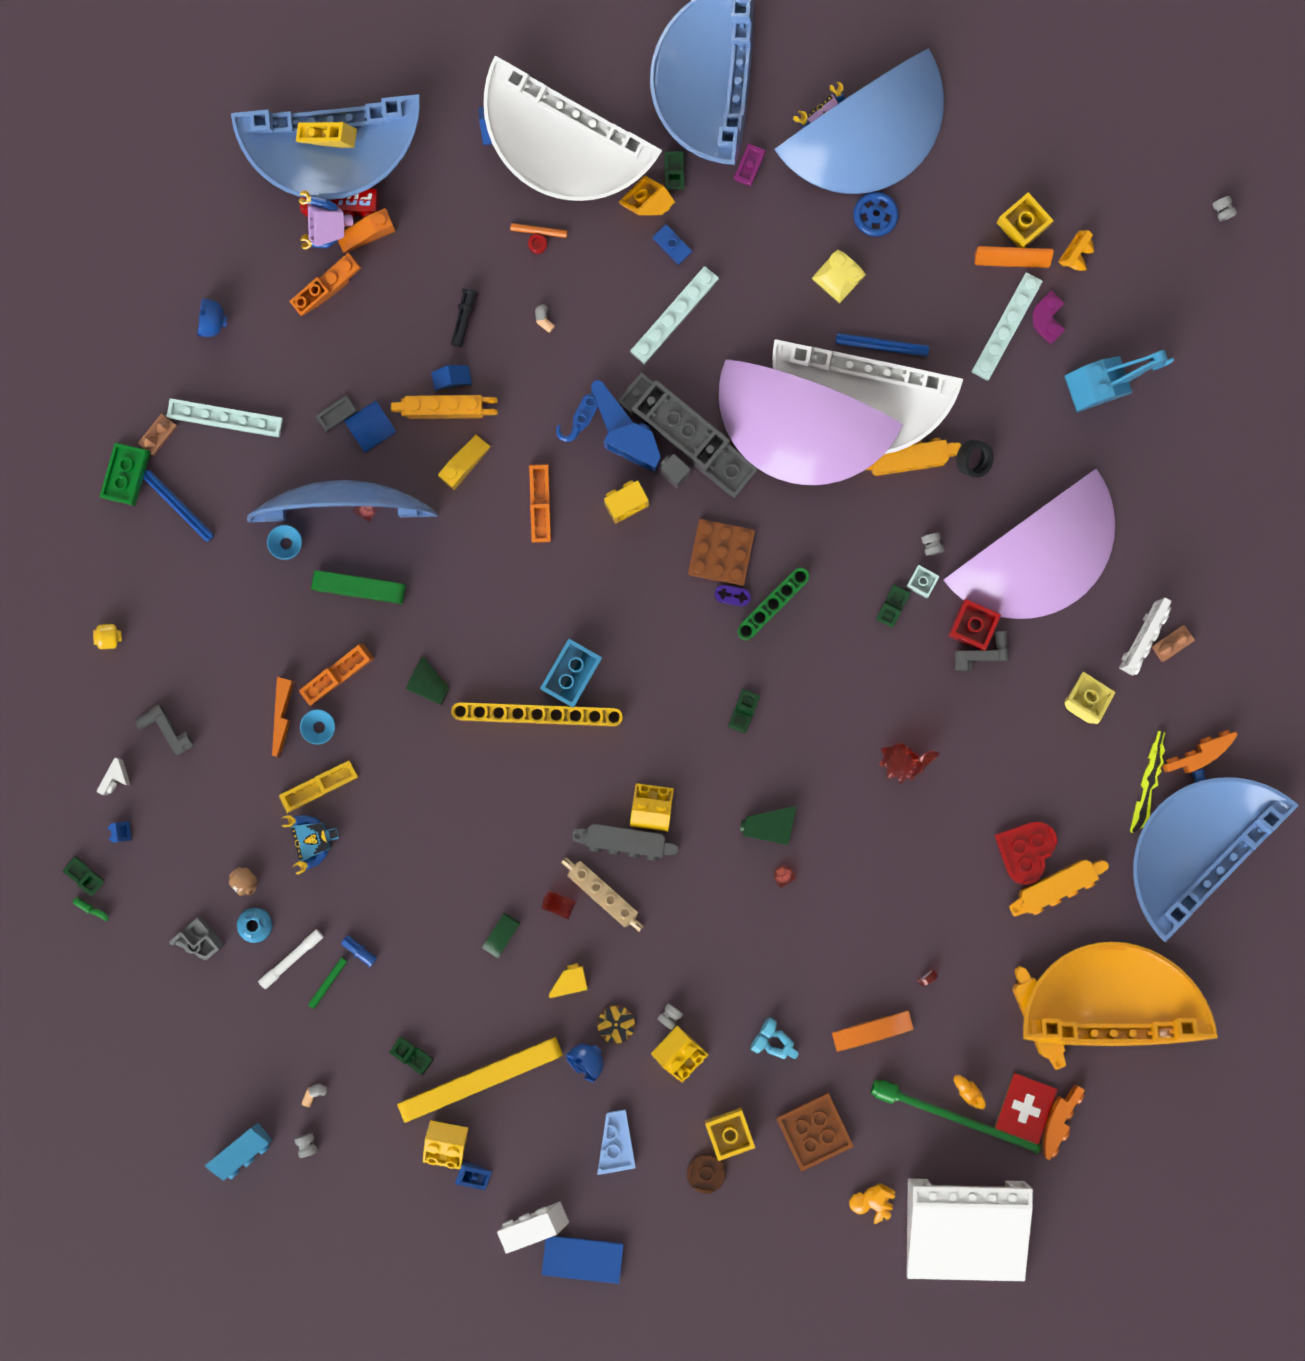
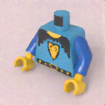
M308 815L282 816V818H287L289 821L287 825L282 826L291 827L299 861L293 865V867L296 865L301 867V871H298L296 874H301L305 870L319 865L327 857L328 850L331 849L330 841L339 839L338 829L326 830L325 823H320L318 818Z

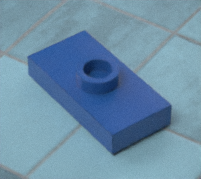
M667 224L653 236V240L678 266L692 253V250Z

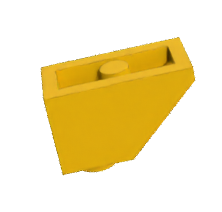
M578 963L567 965V969L563 971L549 993V998L588 990L583 966H579Z

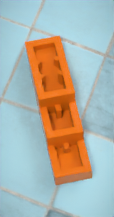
M903 1011L832 1032L836 1051L839 1052L914 1030L909 1011Z

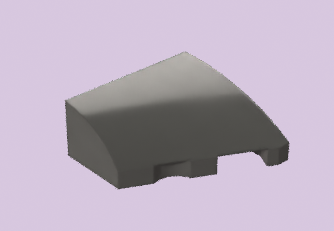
M201 916L197 917L169 941L171 945L174 946L176 944L185 948L186 952L194 953L205 961L225 945Z

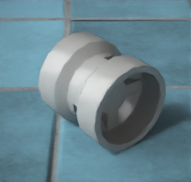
M1230 196L1221 198L1212 204L1214 210L1218 212L1217 217L1220 222L1238 214L1236 209L1232 207Z
M940 533L921 537L922 543L926 547L924 550L926 556L944 552V547L940 544Z
M668 1003L665 1006L664 1013L660 1014L657 1020L673 1030L676 1026L675 1022L677 1019H681L683 1013Z
M313 1133L294 1139L295 1144L299 1146V1158L318 1153L317 1146L313 1143L315 1139Z

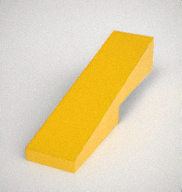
M347 761L280 794L279 798L288 814L355 780L358 776L350 761Z

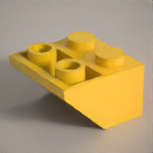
M636 783L630 826L668 831L674 788Z
M678 1026L651 1053L656 1061L681 1083L709 1055Z
M430 1120L425 1138L423 1162L430 1165L445 1166L450 1169H461L468 1127Z

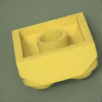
M837 249L812 279L840 304L866 274L848 255Z
M1082 672L1069 696L1065 699V706L1070 712L1087 723L1098 724L1116 692L1085 672Z

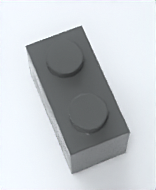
M675 454L671 457L666 456L660 463L661 475L677 489L690 476L691 469Z

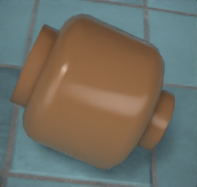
M238 867L229 875V885L239 896L246 894L249 896L256 891L258 879L249 868Z

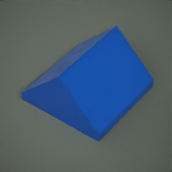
M377 401L369 404L344 421L365 453L397 433Z

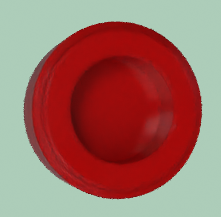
M541 234L532 235L528 240L530 251L535 254L543 253L547 248L546 238Z

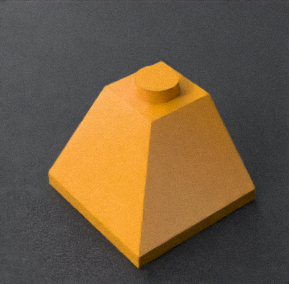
M644 176L619 203L638 215H663L675 201L663 185Z

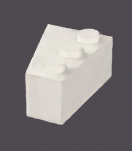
M559 1201L548 1207L540 1208L532 1214H524L514 1222L513 1219L502 1224L503 1227L497 1233L507 1254L557 1235L569 1224V1220Z

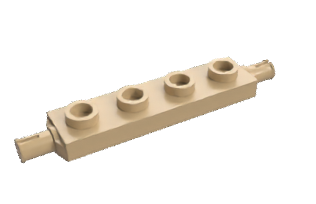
M567 857L561 862L570 870L568 877L623 927L632 925L638 932L644 927L635 919L638 912L581 861L574 864Z

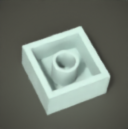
M918 565L906 587L928 598L940 576Z

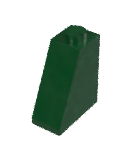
M796 807L747 816L745 820L741 821L740 831L743 832L742 836L789 845Z

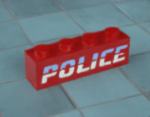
M367 189L353 196L329 201L335 203L343 211L344 215L351 214L353 218L354 216L365 218L378 211L379 194L377 189ZM310 202L307 204L300 203V211L306 217H308V205H311Z

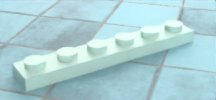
M704 266L630 352L643 364H646L716 284L719 278Z
M1027 272L1025 273L971 371L972 373L987 381L990 379L1042 284V280Z
M171 398L166 416L169 419L279 438L283 424V418Z

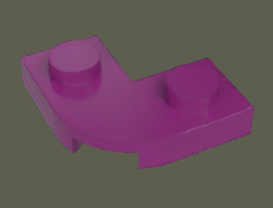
M1052 291L1036 305L1032 314L1033 327L1049 344H1052L1065 331L1052 317L1065 303Z

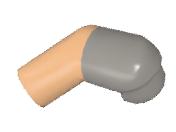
M541 304L535 310L536 322L550 333L555 325L547 320L548 307L545 304Z
M322 1084L308 1087L301 1104L311 1107L314 1097L326 1095L327 1087L322 1086Z

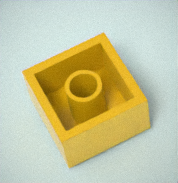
M1028 192L1004 212L996 223L1018 248H1025L1049 228L1054 220Z
M631 480L623 485L624 488L616 491L614 489L606 494L607 497L604 498V503L615 524L649 506V500L638 481L633 482Z
M742 1108L705 1120V1125L718 1161L755 1148Z

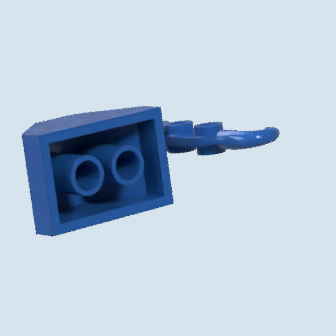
M600 380L594 381L591 385V394L583 397L574 414L571 433L568 436H564L560 431L561 425H557L556 434L558 438L564 442L575 440L578 434L590 424L597 408H599L608 431L604 440L605 449L656 473L661 463V457L650 427L643 423L639 425L633 423L604 383Z

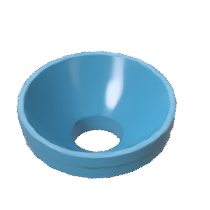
M277 526L268 535V550L278 559H292L298 555L302 548L301 535L292 526ZM288 538L292 541V546L289 549L282 548L281 542L283 539Z
M318 709L312 710L302 718L300 732L309 743L324 744L334 735L335 722L328 712ZM317 722H322L325 725V730L322 733H317L314 730V725Z
M249 908L239 916L237 931L245 941L251 943L261 942L272 931V919L261 908ZM250 920H255L258 923V929L254 932L247 928V923Z

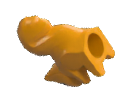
M954 1075V1083L959 1090V1095L969 1105L978 1109H984L986 1102L977 1086L963 1076Z
M878 1183L876 1186L868 1188L864 1194L861 1192L854 1194L849 1200V1206L857 1214H864L870 1208L876 1211L874 1224H877L880 1221L890 1219L891 1212L889 1210L893 1209V1204L888 1202L889 1198H895V1191L882 1183Z

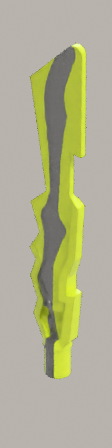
M1157 732L1156 740L1152 744L1148 755L1150 759L1149 764L1145 769L1140 785L1143 788L1140 802L1136 801L1130 827L1131 833L1144 827L1150 817L1152 789L1158 786L1157 776L1162 772L1160 768L1164 763L1162 755L1165 752L1163 745L1165 732Z

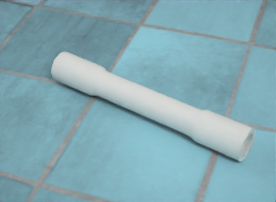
M315 929L295 950L258 980L259 984L264 989H267L304 953L324 938L323 935Z

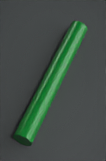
M340 958L309 1002V1007L315 1009L348 962L346 959Z

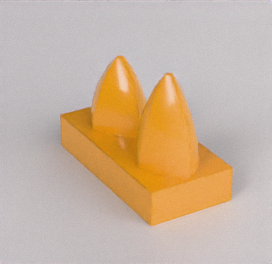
M1089 230L1078 231L1058 262L1062 266H1070L1078 271L1087 270L1081 252L1087 254L1094 253V244L1091 240L1093 234Z

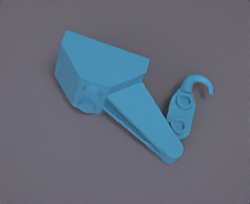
M1161 350L1123 364L1120 356L1085 365L1065 375L1064 378L1076 412L1078 413L1132 394L1129 383L1131 380L1151 368L1157 370L1172 363L1174 358L1168 359L1165 350ZM1150 360L1148 364L1126 375L1124 368Z

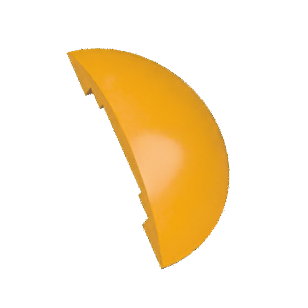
M1101 942L1086 945L1065 954L1055 961L1043 973L1033 988L1027 1002L1023 1023V1039L1066 1045L1136 1046L1218 1038L1212 1012L1193 980L1180 967L1161 954L1138 945L1123 942Z

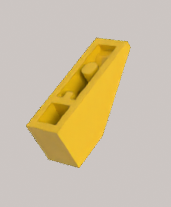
M344 122L298 123L296 142L336 148H354L357 129Z
M475 435L445 465L438 474V477L455 490L491 446Z

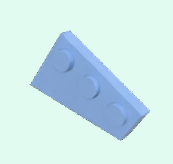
M626 1109L606 1113L597 1175L636 1168Z

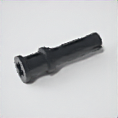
M462 288L461 291L463 295L461 303L458 304L459 314L450 343L460 348L463 346L470 314L475 309L473 307L475 298L479 294L477 291Z

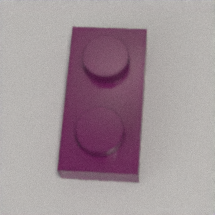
M748 143L734 180L751 187L766 150Z

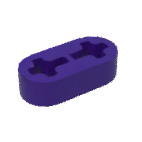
M721 585L715 591L716 600L724 604L744 607L751 599L750 593L742 588ZM725 589L726 593L732 594V596H725L724 599H721V595H718V592ZM741 593H745L747 600L740 603L738 598H733L734 595L740 596Z

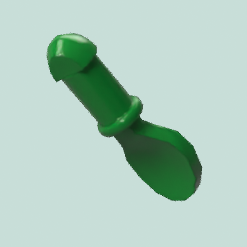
M78 897L74 898L73 904L86 911L87 914H94L106 922L109 920L108 915L104 911L93 909V905L87 904Z

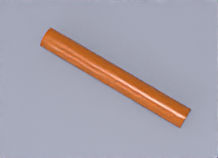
M511 223L510 231L567 238L568 233L567 230Z

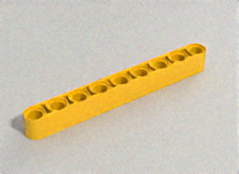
M456 703L451 710L453 717L461 721L618 726L623 720L621 711L615 708ZM460 706L466 709V713L462 717L456 715V709ZM478 707H483L485 710V714L481 718L475 715V710ZM497 708L504 710L502 718L494 716V711ZM516 709H522L524 714L522 718L515 719L513 712ZM536 709H540L543 712V716L539 720H535L532 717V713ZM560 710L562 712L560 720L552 719L553 711ZM579 711L581 713L580 720L573 721L570 717L571 713ZM594 711L599 712L601 716L597 722L590 720V714ZM612 712H617L620 715V719L616 723L609 720V715Z
M551 1038L397 1104L404 1123L553 1061L563 1056V1052L557 1038Z

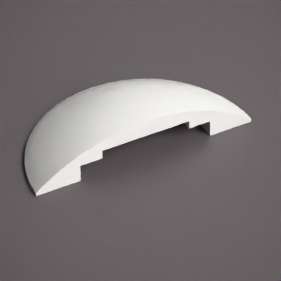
M497 56L494 57L484 89V115L491 142L504 164L515 176L531 188L543 194L564 200L585 201L607 197L629 187L641 178L662 152L656 146L610 123L530 77L529 74Z
M774 340L773 369L831 388L865 403L903 424L897 438L885 454L907 448L931 433L949 413L963 382L962 378L841 352Z

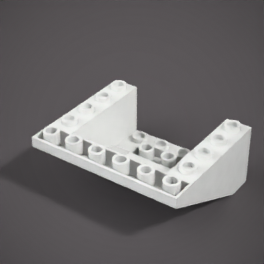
M908 1178L907 1279L1025 1281L1032 1217V1188L1025 1181H1005V1187L933 1186L928 1179Z

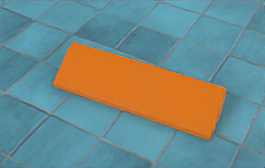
M978 246L975 250L974 264L981 266L1049 268L1054 250Z

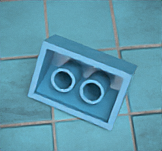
M568 639L540 690L574 708L602 657Z
M258 1122L208 1162L205 1167L223 1181L227 1177L231 1180L240 1173L238 1168L243 1164L245 1167L250 1165L255 1160L253 1156L258 1152L261 1155L270 1148L268 1144L273 1140Z

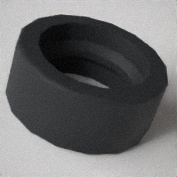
M979 440L966 441L958 450L956 457L959 471L976 478L988 473L994 460L991 446ZM976 448H980L981 460L974 469H970L969 457Z

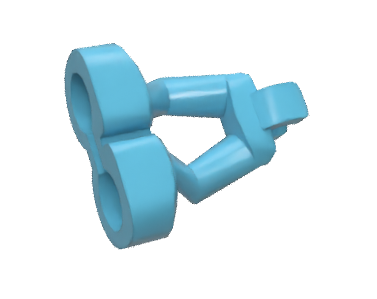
M768 1017L759 1034L753 1040L750 1050L758 1054L766 1049L768 1054L785 1059L787 1055L796 1059L799 1053L792 1048L794 1042L782 1030L776 1031L777 1021ZM778 1037L784 1044L783 1049L772 1047L768 1039Z

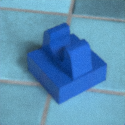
M129 821L111 823L108 826V830H111L109 841H112V843L132 840Z

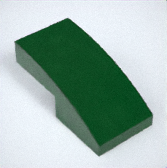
M683 151L664 152L666 190H684Z
M893 584L876 620L893 628L911 592Z
M742 689L730 719L729 728L746 734L760 695Z
M76 856L62 870L64 874L75 881L77 886L90 896H93L105 882Z
M504 913L482 948L499 958L520 925V922Z
M401 1036L389 1051L390 1054L403 1064L410 1066L420 1075H424L434 1061L431 1056Z

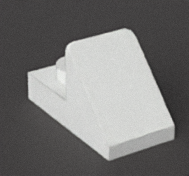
M114 758L96 792L102 795L111 794L116 788V780L124 785H130L123 759Z

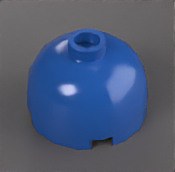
M202 298L197 336L213 337L220 333L222 327H226L227 316L224 315L223 308L218 302Z
M579 1044L566 1054V1060L578 1074L580 1072L585 1074L584 1079L590 1082H594L600 1076L604 1067V1060L601 1056L602 1051L596 1045Z

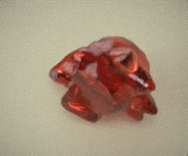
M904 743L894 744L891 747L881 748L884 758L879 766L888 768L887 779L897 777L899 784H902L906 778L912 781L916 775L923 773L926 766L936 757H939V753L927 751L920 757L911 751V747L907 748Z

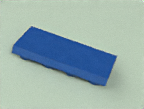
M563 1236L549 1237L545 1239L542 1275L619 1284L624 1243Z

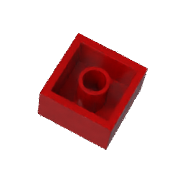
M965 599L962 601L948 637L984 651L987 649L1001 614Z

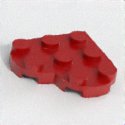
M1031 822L995 834L1001 857L1010 878L1014 882L1023 885L1033 884L1040 880L1045 869L1044 859L1052 855L1057 845V837L1053 828L1049 827L1046 823Z

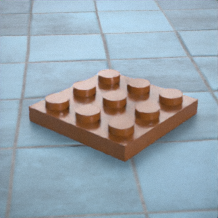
M699 519L688 575L744 587L755 530Z
M829 1093L776 1117L801 1172L854 1147Z

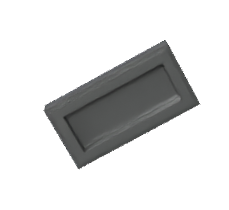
M346 395L315 417L327 433L358 411Z

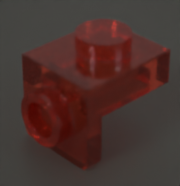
M548 891L543 899L542 909L569 919L576 901Z

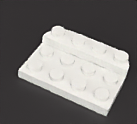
M1162 598L1153 603L1150 612L1146 613L1143 618L1145 622L1129 652L1124 653L1119 669L1132 676L1138 674L1144 658L1148 656L1151 650L1150 647L1153 641L1157 639L1162 625L1165 624L1169 617L1171 600Z

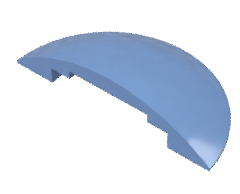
M691 0L668 23L660 36L652 58L650 70L651 95L662 124L669 134L688 151L717 163L735 165L743 136L751 75L753 0Z
M929 48L888 71L824 113L775 148L776 153L797 175L811 184L833 192L845 194L870 193L892 186L904 179L929 154L938 136L943 118V85L936 61Z
M420 95L381 98L382 102L365 104V106L301 113H292L291 111L271 113L269 110L231 113V118L241 150L255 170L266 180L283 191L299 197L306 198V196L300 195L301 191L306 190L310 193V197L314 195L327 200H334L353 196L373 187L396 168L409 149L416 132L420 111ZM344 122L357 129L355 147L336 148L296 142L298 123Z
M332 480L311 483L288 490L254 509L247 515V521H286V509L325 506L398 508V516L400 518L437 517L438 513L418 499L394 488L364 481Z
M1231 777L1213 778L1190 784L1163 801L1145 823L1137 841L1133 860V878L1137 899L1147 921L1159 937L1166 942L1299 805L1285 794L1268 785L1253 780Z

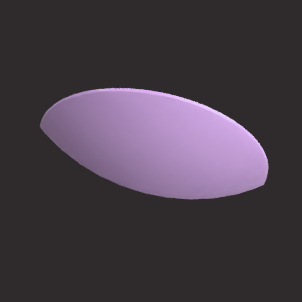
M725 360L719 382V407L725 429L738 451L751 464L779 480L800 485H823L851 478L878 461L891 447L903 426L902 423L865 403L810 380L756 364Z
M1095 469L943 581L961 599H967L1001 614L1000 617L1031 619L1042 617L1062 610L1076 602L1088 592L1102 574L1109 560L1114 542L1115 513L1109 490L1098 470Z

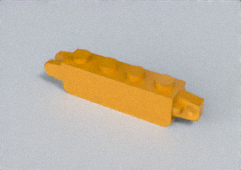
M482 395L405 396V398H401V402L391 403V411L401 412V416H406L407 419L483 418V415L498 414L496 409H483V404L497 403V398L482 397Z
M941 438L930 439V442L927 443L918 441L902 450L884 454L866 470H871L875 476L944 466L949 457L957 455L962 445L959 442L947 444V441L941 440Z
M1080 860L1020 890L1019 899L1008 907L1013 916L1024 913L1039 914L1044 911L1043 907L1049 904L1050 906L1057 905L1061 902V898L1065 896L1070 898L1078 894L1079 889L1083 887L1088 889L1096 885L1095 881L1099 880L1098 875L1108 870L1109 863L1103 860L1093 863L1087 860Z
M1017 966L1014 972L1018 983L1014 984L1012 990L1024 1017L1027 1002L1037 981L1035 978L1030 977L1026 968ZM1034 1041L1038 1053L1048 1058L1055 1070L1066 1066L1063 1054L1066 1044Z

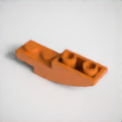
M347 253L321 277H316L289 302L300 316H303L341 290L350 282L349 279L362 268L352 255Z
M1229 730L1218 733L1219 737L1212 739L1209 736L1200 739L1201 743L1195 745L1197 753L1196 750L1184 753L1185 757L1178 759V756L1167 759V763L1162 765L1164 772H1170L1183 767L1185 773H1191L1206 766L1227 750L1237 737V732L1230 733Z
M1076 1084L1073 1085L1065 1099L1057 1096L1051 1107L1044 1127L1042 1142L1043 1156L1048 1160L1057 1155L1060 1149L1058 1146L1068 1138L1071 1127L1064 1122L1070 1120L1074 1113L1073 1108L1076 1104H1080L1084 1098L1083 1093L1085 1090Z

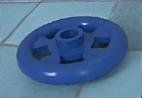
M871 192L862 196L857 201L853 217L860 231L866 235L878 237L886 235L893 230L897 224L899 212L895 201L890 196L881 192ZM868 201H872L874 205L867 209L865 204ZM881 201L888 205L886 209L879 205ZM878 211L880 215L874 216L873 212ZM866 213L868 221L863 222L861 215ZM886 214L891 215L889 222L884 221ZM872 223H880V229H872Z

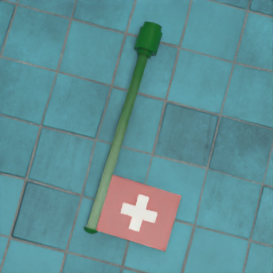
M1013 1073L994 1128L905 1095L898 1090V1085L882 1079H875L870 1094L874 1095V1098L890 1104L899 1100L1032 1150L1037 1154L1041 1150L1039 1142L1057 1089Z

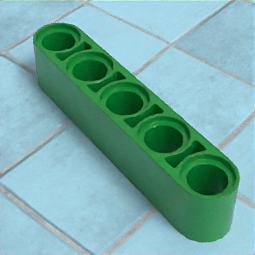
M804 568L794 570L740 624L737 630L738 637L745 641L750 640L809 580L808 571ZM795 574H804L805 581H796ZM782 587H790L792 593L788 596L783 595L781 592ZM776 600L778 608H769L768 601ZM762 613L765 616L764 622H756L754 615ZM745 626L749 627L751 629V635L743 636L741 634V628Z
M314 570L311 590L397 604H403L406 585L401 583Z

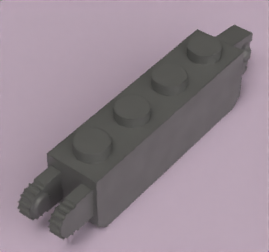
M592 824L588 829H574L572 835L573 841L586 844L589 847V851L601 852V849L609 850L608 854L620 855V852H627L628 857L639 858V854L647 855L646 859L658 861V857L662 858L663 854L675 855L679 851L678 846L664 842L665 838L662 834Z

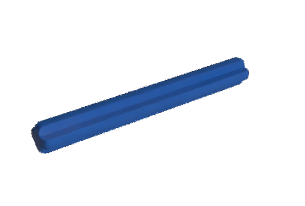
M837 333L835 343L925 357L929 354V346L843 333Z
M150 470L144 473L143 479L206 542H209L214 537V534Z

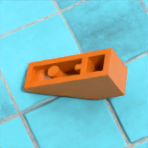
M386 208L366 216L344 230V237L338 239L343 253L395 232Z

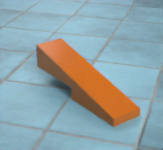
M530 464L532 542H551L549 464Z
M359 644L331 667L321 672L301 688L299 692L309 706H312L375 658L364 644Z
M277 677L272 748V756L275 757L281 756L291 723L290 720L284 719L295 683L281 677Z

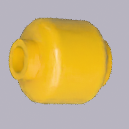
M114 624L98 625L96 630H93L94 645H97L99 649H115L118 646V642H122L121 630H117Z

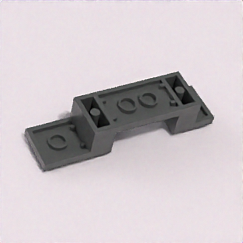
M642 372L618 399L617 402L641 423L649 424L688 456L692 465L732 498L739 494L758 471V468L729 445L730 440L660 382L657 380L653 382Z

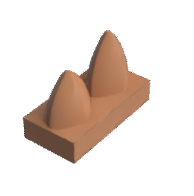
M160 414L138 444L144 449L151 451L150 453L155 456L178 426L163 414Z
M1182 625L1151 647L1161 662H1164L1191 644L1195 639L1185 625Z

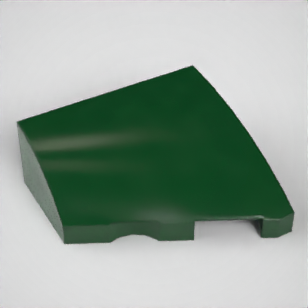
M424 657L420 658L406 687V690L439 705L443 704L450 689Z

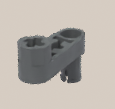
M995 632L996 649L955 651V671H972V661H1009L1007 632Z
M160 704L149 709L148 713L135 719V723L140 730L156 722L177 756L194 747L193 740L186 731L178 735Z

